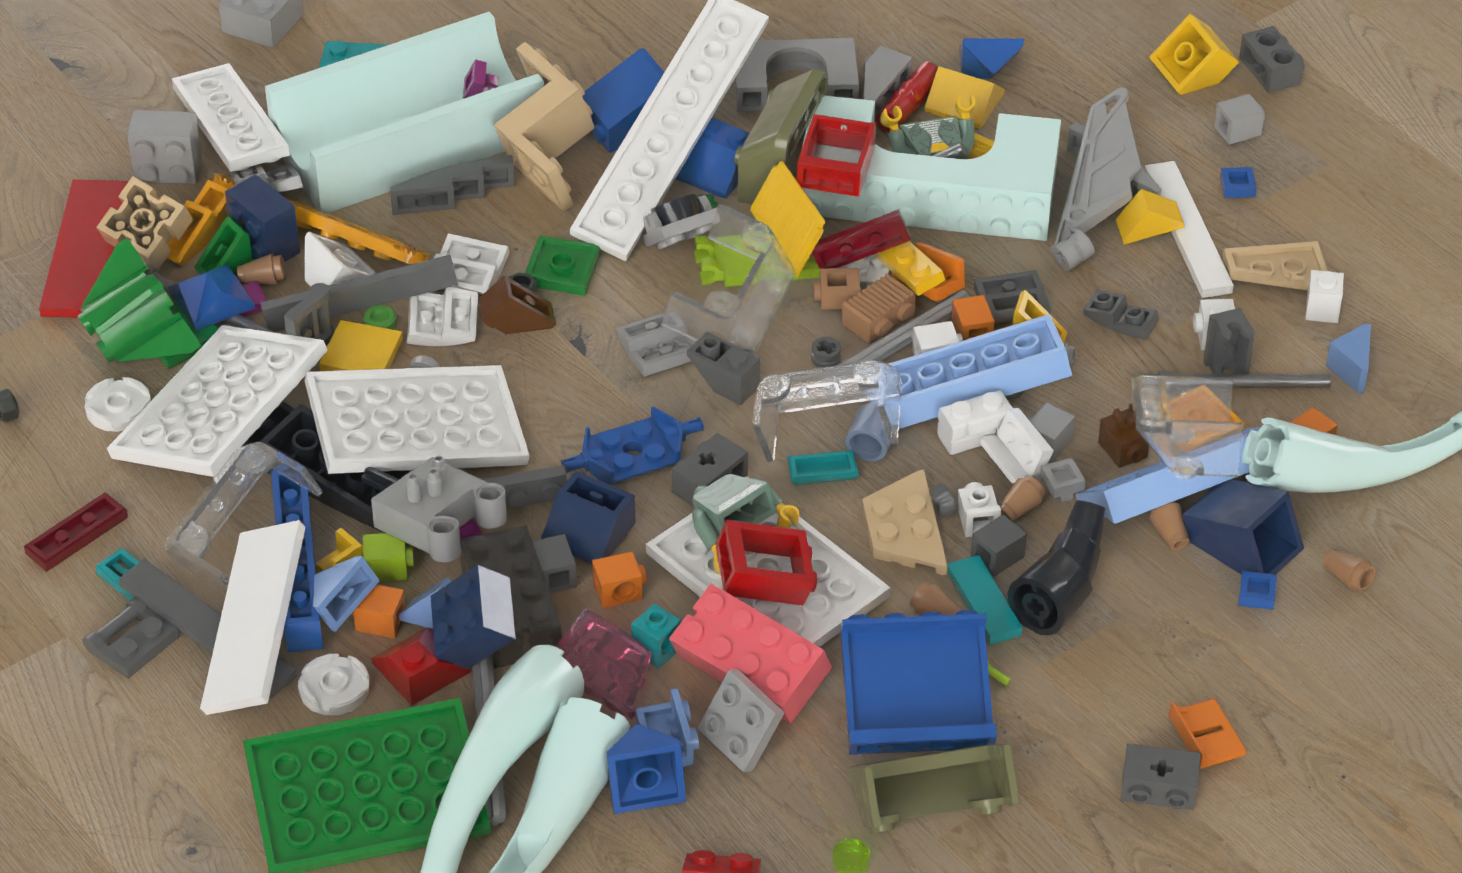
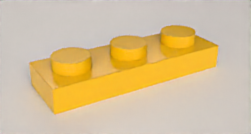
M910 241L874 254L878 260L918 296L946 281L943 271Z

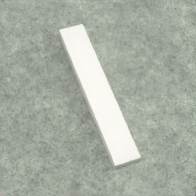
M1175 161L1145 165L1144 170L1162 189L1161 196L1177 202L1185 228L1171 231L1201 297L1207 298L1232 294L1234 285Z

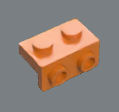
M922 242L914 244L943 271L946 280L921 295L929 297L933 301H942L949 295L965 288L963 258ZM892 272V277H893V278H895L897 281H899L900 283H902L903 285H905L907 288H909L904 282H902V281Z

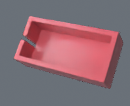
M712 583L692 607L695 616L687 614L669 638L680 658L720 682L724 680L728 670L738 669L785 712L782 719L789 724L794 721L832 669L829 659L822 648Z

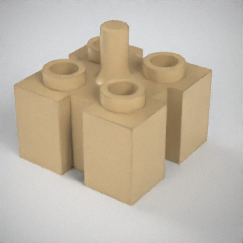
M132 176L118 196L122 202L120 208L115 210L110 207L96 228L104 240L114 247L128 238L145 264L159 270L171 252L167 245L172 237L179 241L193 219L184 205L165 194L160 199L153 187Z

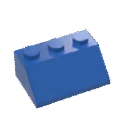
M711 118L675 179L726 199L738 186V165L734 163L736 150L739 146L743 147L750 133Z

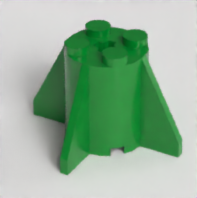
M128 238L117 244L80 308L82 313L77 317L90 336L97 333L101 340L96 344L109 363L114 359L117 363L192 354L201 348L202 345L184 321L180 312L175 315L172 314L176 311L173 306L174 303L154 274L147 277L151 273L150 269Z

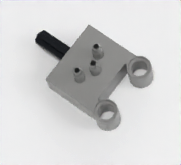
M442 456L431 457L401 479H397L374 467L365 468L364 474L361 476L364 484L381 491L371 499L374 527L429 553L431 558L438 562H450L460 556L459 527L474 516L476 517L477 524L486 529L499 528L507 522L504 487L498 483L485 482L445 463Z

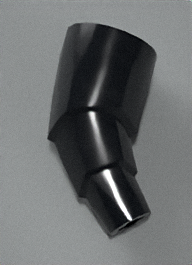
M1076 500L1064 531L1057 536L1049 552L1039 558L1011 583L1007 593L1008 604L1024 627L1039 635L1048 636L1057 633L1092 592L1091 582L1101 552L1100 541L1106 512L1105 507L1087 501Z

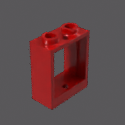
M814 114L797 162V181L800 186L806 189L859 197L875 149L876 124ZM819 144L861 151L857 164L815 156Z
M726 520L715 543L723 591L734 597L804 606L810 592H814L817 586V573L813 571L811 563L812 547L808 545L806 532L804 530ZM745 551L790 557L793 573L747 567Z

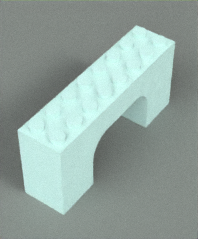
M824 96L814 114L874 123L875 101ZM999 113L993 147L986 154L973 159L897 153L882 149L875 144L859 197L806 188L802 189L823 218L867 222L899 209L908 227L1047 241L1057 171L1061 120ZM812 119L810 120L806 128L803 144L805 142ZM819 144L815 157L857 164L861 151Z

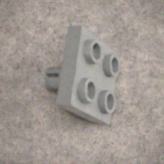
M738 669L728 670L697 729L740 770L751 772L754 770L785 712Z

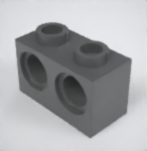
M1275 26L1242 35L1239 58L1268 93L1300 84L1302 71L1304 70V60Z

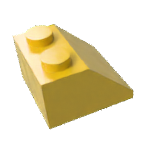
M1189 14L1149 57L1181 95L1219 84L1239 63L1238 59L1211 27L1192 14Z

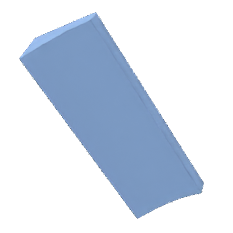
M1050 314L860 372L870 403H878L890 408L898 418V429L938 417L939 408L951 405L957 401L968 400L998 390L1002 391L1004 396H1008L1072 376L1065 346Z
M1261 427L1242 430L1076 493L1077 500L1105 507V517L1116 524L1249 473V464L1242 463L1244 445L1250 431H1258Z

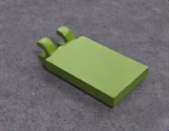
M764 230L715 235L714 241L707 236L694 237L696 246L694 257L696 264L700 263L702 269L699 272L701 285L724 281L725 287L820 278V269L812 253L799 276L795 277Z

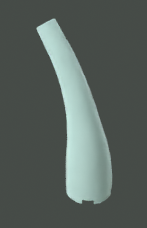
M1462 411L1453 416L1446 424L1423 436L1385 446H1377L1275 418H1264L1261 420L1264 425L1258 431L1251 430L1246 439L1242 463L1249 464L1250 474L1246 475V478L1252 484L1285 491L1324 493L1359 490L1383 485L1423 471L1461 450Z
M551 645L534 646L511 666L493 688L481 709L447 784L431 829L420 873H457L472 828L497 783L519 757L551 729L561 702L563 701L567 704L569 697H582L584 692L582 672L578 665L573 668L562 657L565 651Z
M569 697L567 704L563 701L561 702L540 755L522 818L505 851L489 873H542L590 810L609 779L606 752L629 731L630 724L620 713H616L613 719L600 712L601 703L584 698Z

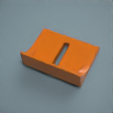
M1215 698L1183 707L1176 706L1174 701L1171 702L1168 717L1190 752L1201 753L1199 769L1246 755L1245 747ZM1220 729V731H1217V732H1213V733H1210V734H1207V735H1203V736H1200V737H1196V738L1194 737V736H1197V735H1201V734H1204V733H1207V732H1211V731Z

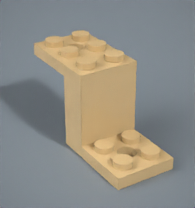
M524 42L516 48V51L527 77L539 74L544 80V86L496 122L494 127L506 154L512 155L514 167L563 212H566L574 205L569 195V192L572 190L567 181L561 176L563 168L555 158L595 128L590 117L593 112L582 97L585 95V92L576 80H568L562 68L557 64L551 65L546 55L539 48L534 50L528 43Z

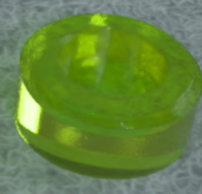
M853 838L841 840L833 848V866L839 873H864L869 867L870 850L861 840Z

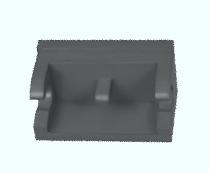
M1240 308L1209 315L1203 363L1205 366L1210 367L1213 374H1225L1223 372L1225 369L1233 371L1234 374H1249L1255 331Z

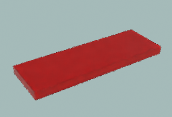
M72 179L39 307L41 317L78 318L77 316L82 313L80 308L115 248L104 240L96 227L110 207L115 210L120 208L122 202L118 196L129 181Z

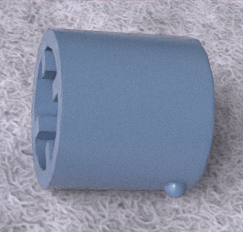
M866 403L862 405L857 411L846 436L845 444L847 449L854 450L855 457L863 461L877 462L882 460L887 454L898 429L899 421L896 414L882 404Z

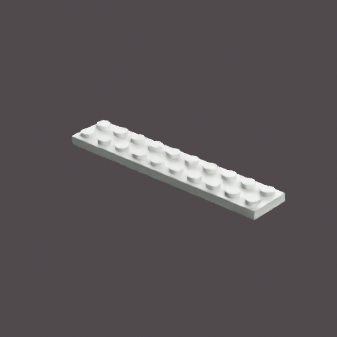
M708 0L571 226L570 235L586 243L598 245L601 250L627 261L645 230L643 217L651 213L650 209L661 204L768 24L769 16L735 0Z

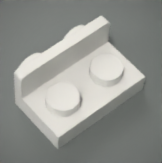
M1019 408L1007 410L997 435L982 436L980 440L982 447L1012 484L1018 478H1024L1027 475L1040 482L1041 466L1048 464L1054 451Z

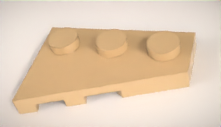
M1318 241L1224 248L1223 261L1231 280L1308 290L1311 270L1328 271Z

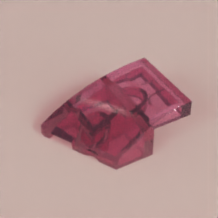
M585 608L555 647L565 651L562 657L573 668L577 665L579 666L584 679L585 693L602 700L610 710L633 719L635 716L634 702L637 691L643 688L645 681L644 673L649 667L652 653L628 633Z

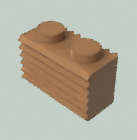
M886 273L884 277L881 276L880 280H876L875 283L872 282L866 289L858 292L857 295H853L848 301H844L842 304V325L847 327L848 331L851 330L853 334L856 333L857 337H861L867 344L878 337L883 338L889 334L892 327L901 321L907 322L913 317L916 293Z

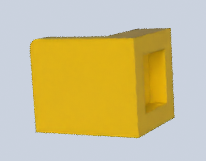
M343 528L335 531L337 549L315 563L316 572L320 573L355 556L363 557L362 544Z

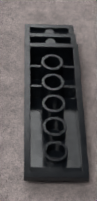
M282 401L235 453L238 457L271 475V471L305 467L310 497L379 530L374 527L371 499L381 491L362 482L361 476L364 472L328 474L313 412L306 406L300 404L297 408H293ZM404 470L382 472L387 473L397 479H401L403 476H405L411 471Z

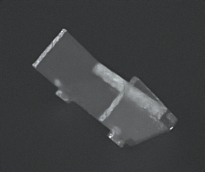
M720 204L717 208L708 239L756 261L737 296L726 291H713L706 297L704 303L701 304L672 291L661 325L695 341L705 332H708L746 352L756 355L793 283L795 268L768 225Z
M878 360L765 377L757 386L752 425L767 462L774 461L779 413L878 399L877 408L890 443L897 444L902 380L897 368Z
M1144 375L1132 379L1131 397L1136 430L1165 466L1175 473L1176 477L1181 479H1192L1195 475L1239 477L1242 422H1230L1232 378Z
M255 442L240 447L232 453L166 540V550L177 563L226 593L229 578L224 572L201 558L209 549L211 540L258 479L272 468L318 497L323 491L304 466L267 444Z

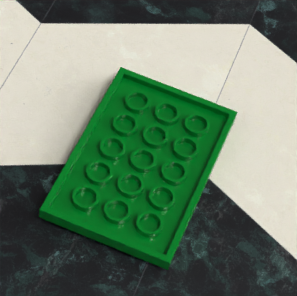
M461 698L243 740L269 873H301L427 847L442 797L469 737ZM486 805L480 811L469 838L491 834Z

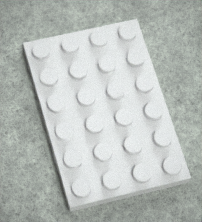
M222 325L108 446L107 450L111 459L214 477L261 426L266 418L280 405L293 388L298 385L306 375V372H309L328 351L324 340Z
M501 365L306 372L305 385L328 474L364 472L367 467H374L380 471L414 470L431 457L435 458L436 456H442L445 463L455 468L528 465L530 455Z
M692 513L646 543V554L699 597L702 596L711 583L723 590L721 574L717 573L713 567L714 553L712 550L706 549L696 533ZM775 513L759 524L777 527L779 515ZM799 517L798 524L794 525L791 522L790 529L804 530L806 532L808 545L812 547V568L817 573L816 589L814 592H810L804 606L740 597L735 598L821 647L841 632L842 619H848L852 615H866L890 597L891 587ZM745 551L747 567L793 573L790 557Z

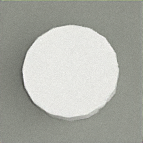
M122 377L123 381H114V378L105 379L95 384L86 394L85 411L87 419L94 427L104 431H123L151 402L149 389L142 382L129 377Z
M327 654L315 658L305 665L301 671L302 676L298 681L299 695L303 704L311 711L322 715H342L352 712L364 703L370 691V676L366 666L357 658L349 655L348 658L339 657V654Z

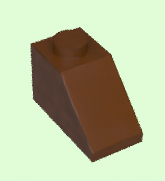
M505 275L478 298L482 321L488 327L496 328L505 334L552 329L556 325L551 302Z

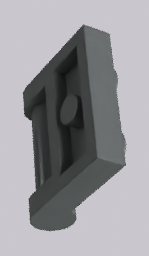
M1036 270L974 279L973 289L976 296H985L994 319V327H997L998 323L1013 321L1015 308L997 311L995 308L1017 305L1020 293L1024 290L1051 315L1050 304Z
M316 283L312 285L310 294L284 315L287 335L324 340L326 346L329 344L334 334V328L330 324L328 300L330 299V289L327 284Z
M134 597L126 603V609L96 633L90 632L82 641L85 648L91 654L129 679L178 639L179 631L178 627L149 609L143 600L139 597ZM134 619L140 621L112 645L108 646L106 644L109 639Z

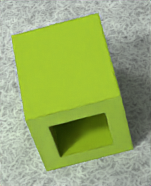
M388 533L363 535V558L380 580L378 583L408 581L407 567L414 566L413 546H406L404 541Z

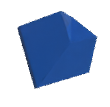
M963 38L959 46L961 73L979 79H992L1020 52L1024 45V39Z
M228 264L168 286L170 294L195 331L255 308L254 302Z
M636 724L606 752L614 814L686 802L682 752L679 739Z

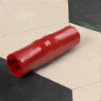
M922 62L910 77L900 85L899 89L893 93L892 98L876 116V122L884 132H890V129L882 125L880 121L884 109L887 110V115L890 118L895 119L893 108L894 106L900 107L902 111V117L898 122V127L900 128V125L904 124L910 115L918 109L919 105L925 101L926 96L930 93L938 69L935 64Z

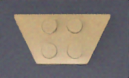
M918 470L862 499V511L873 558L887 562L895 561L911 568H916L917 563L935 567V574L947 575L946 557L924 470Z

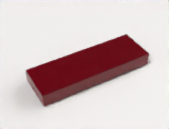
M898 209L819 239L812 254L819 269L840 268L911 241V234Z
M104 492L24 545L25 554L47 572L127 519V509Z

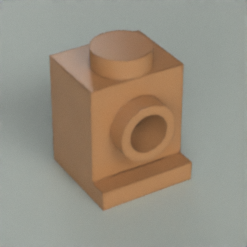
M859 268L820 269V282H814V301L821 302V310L842 309L844 301H848L849 298L860 292Z

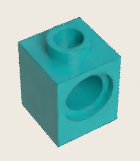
M654 603L631 623L632 652L659 669L676 654L669 638L682 620Z

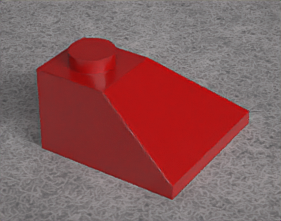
M428 627L371 658L372 664L411 706L471 673L470 668L465 669L435 657L433 629Z

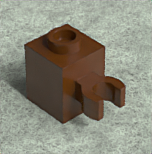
M1133 402L1129 404V409L1120 411L1119 408H1116L1112 415L1100 420L1098 443L1118 468L1138 463L1148 457L1151 434L1140 422L1141 411Z

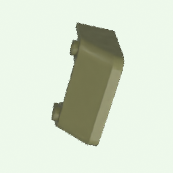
M812 69L778 84L775 89L769 91L767 104L743 147L739 146L735 153L734 163L738 165V202L752 205L773 166L783 161L788 167V161L802 135H805L806 128L822 98L827 96V71Z
M1010 744L979 745L849 767L850 780L864 827H872V833L894 830V822L903 819L970 808H980V815L1002 812L1003 804H1020Z

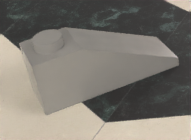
M881 45L872 55L866 58L863 65V71L865 72L863 100L875 101L874 123L877 119L876 116L892 98L893 93L912 74L911 56Z

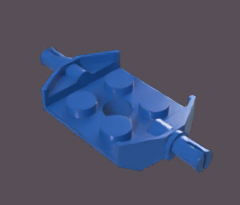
M651 407V417L591 435L590 428L586 427L583 452H580V455L562 459L561 464L564 465L566 473L584 467L586 472L590 471L598 480L607 484H613L676 464L682 458L683 442L686 441V435L704 431V425L700 417L683 423L677 422L670 415L655 407ZM629 451H638V452H640V454H639V455H636V456H632L631 454H629V453H627V452H629Z

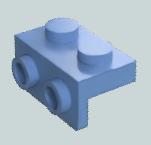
M678 688L670 690V702L635 708L637 724L679 739L683 767L694 765V750L699 749L698 735L695 727L689 728L688 722H691L689 704L687 700L681 701Z

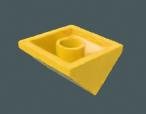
M938 66L925 105V112L943 118L957 116L958 120H961V115L955 109L957 98L960 96L961 106L967 108L970 106V96L972 95L975 99V106L970 114V119H973L975 128L981 129L1003 97L1005 89L995 83Z

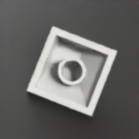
M311 232L306 234L305 281L310 286L316 283L332 285L376 273L350 246Z

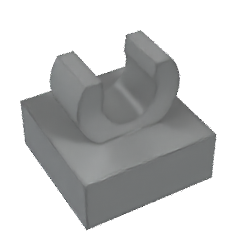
M1073 458L1041 466L1040 476L1052 497H1058L1059 503L1070 501L1073 499V493L1085 490L1086 480Z

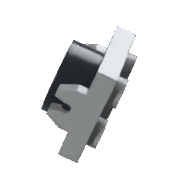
M691 194L650 209L651 213L643 217L647 234L642 237L646 248L657 244L658 250L682 240H688L713 230V223L721 220L722 217L718 207L712 209L706 195L696 197L695 194Z

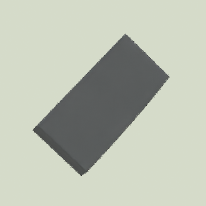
M1096 290L1083 309L1084 315L1098 324L1121 334L1146 340L1159 320L1157 310L1127 305L1126 295Z

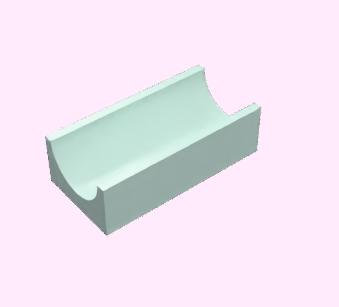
M489 11L265 86L269 119L289 146L290 156L282 157L287 165L292 164L298 172L303 185L302 188L317 210L330 213L390 192V187L416 176L447 166L485 159L505 152L494 124L544 86V80L539 74H535L516 81L502 53L497 36L495 18ZM474 60L486 62V74H494L499 77L498 87L463 99L464 78Z

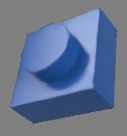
M1252 167L1221 168L1220 180L1224 198L1255 197L1256 183Z
M1242 570L1238 606L1273 610L1277 575Z

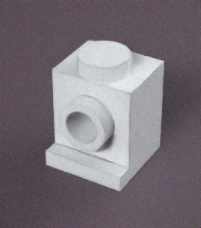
M972 482L963 489H958L957 509L965 537H972L974 532L1001 516L1000 505L997 504L992 485L983 486L979 482ZM988 517V520L973 522L974 518Z

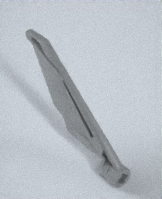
M1123 87L1116 89L1093 104L1089 111L1056 241L1050 247V251L1053 253L1057 263L1065 271H1070L1079 265L1081 261H1085L1095 254L1094 246L1085 232L1133 199L1130 182L1141 168L1126 106V102L1129 99L1128 90ZM1114 100H1118L1107 114L1106 105Z

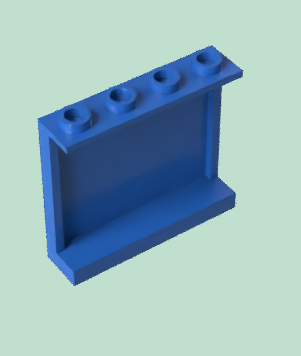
M962 610L957 612L956 615H941L940 612L929 611L920 614V616L906 617L903 613H890L885 615L884 618H870L868 615L858 614L852 615L848 619H842L841 646L849 755L948 751L995 744L997 732L992 716L985 635L986 613L977 614L974 610Z

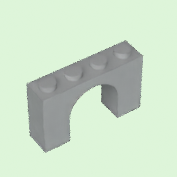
M854 38L757 40L735 77L737 111H762L767 104L768 81L779 73L793 70L807 72L812 69L827 71V96L858 99L859 80Z

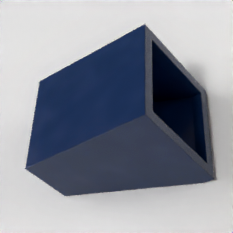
M1230 479L1215 485L1182 514L1190 543L1241 575L1242 570L1276 575L1304 549L1290 495L1285 490Z

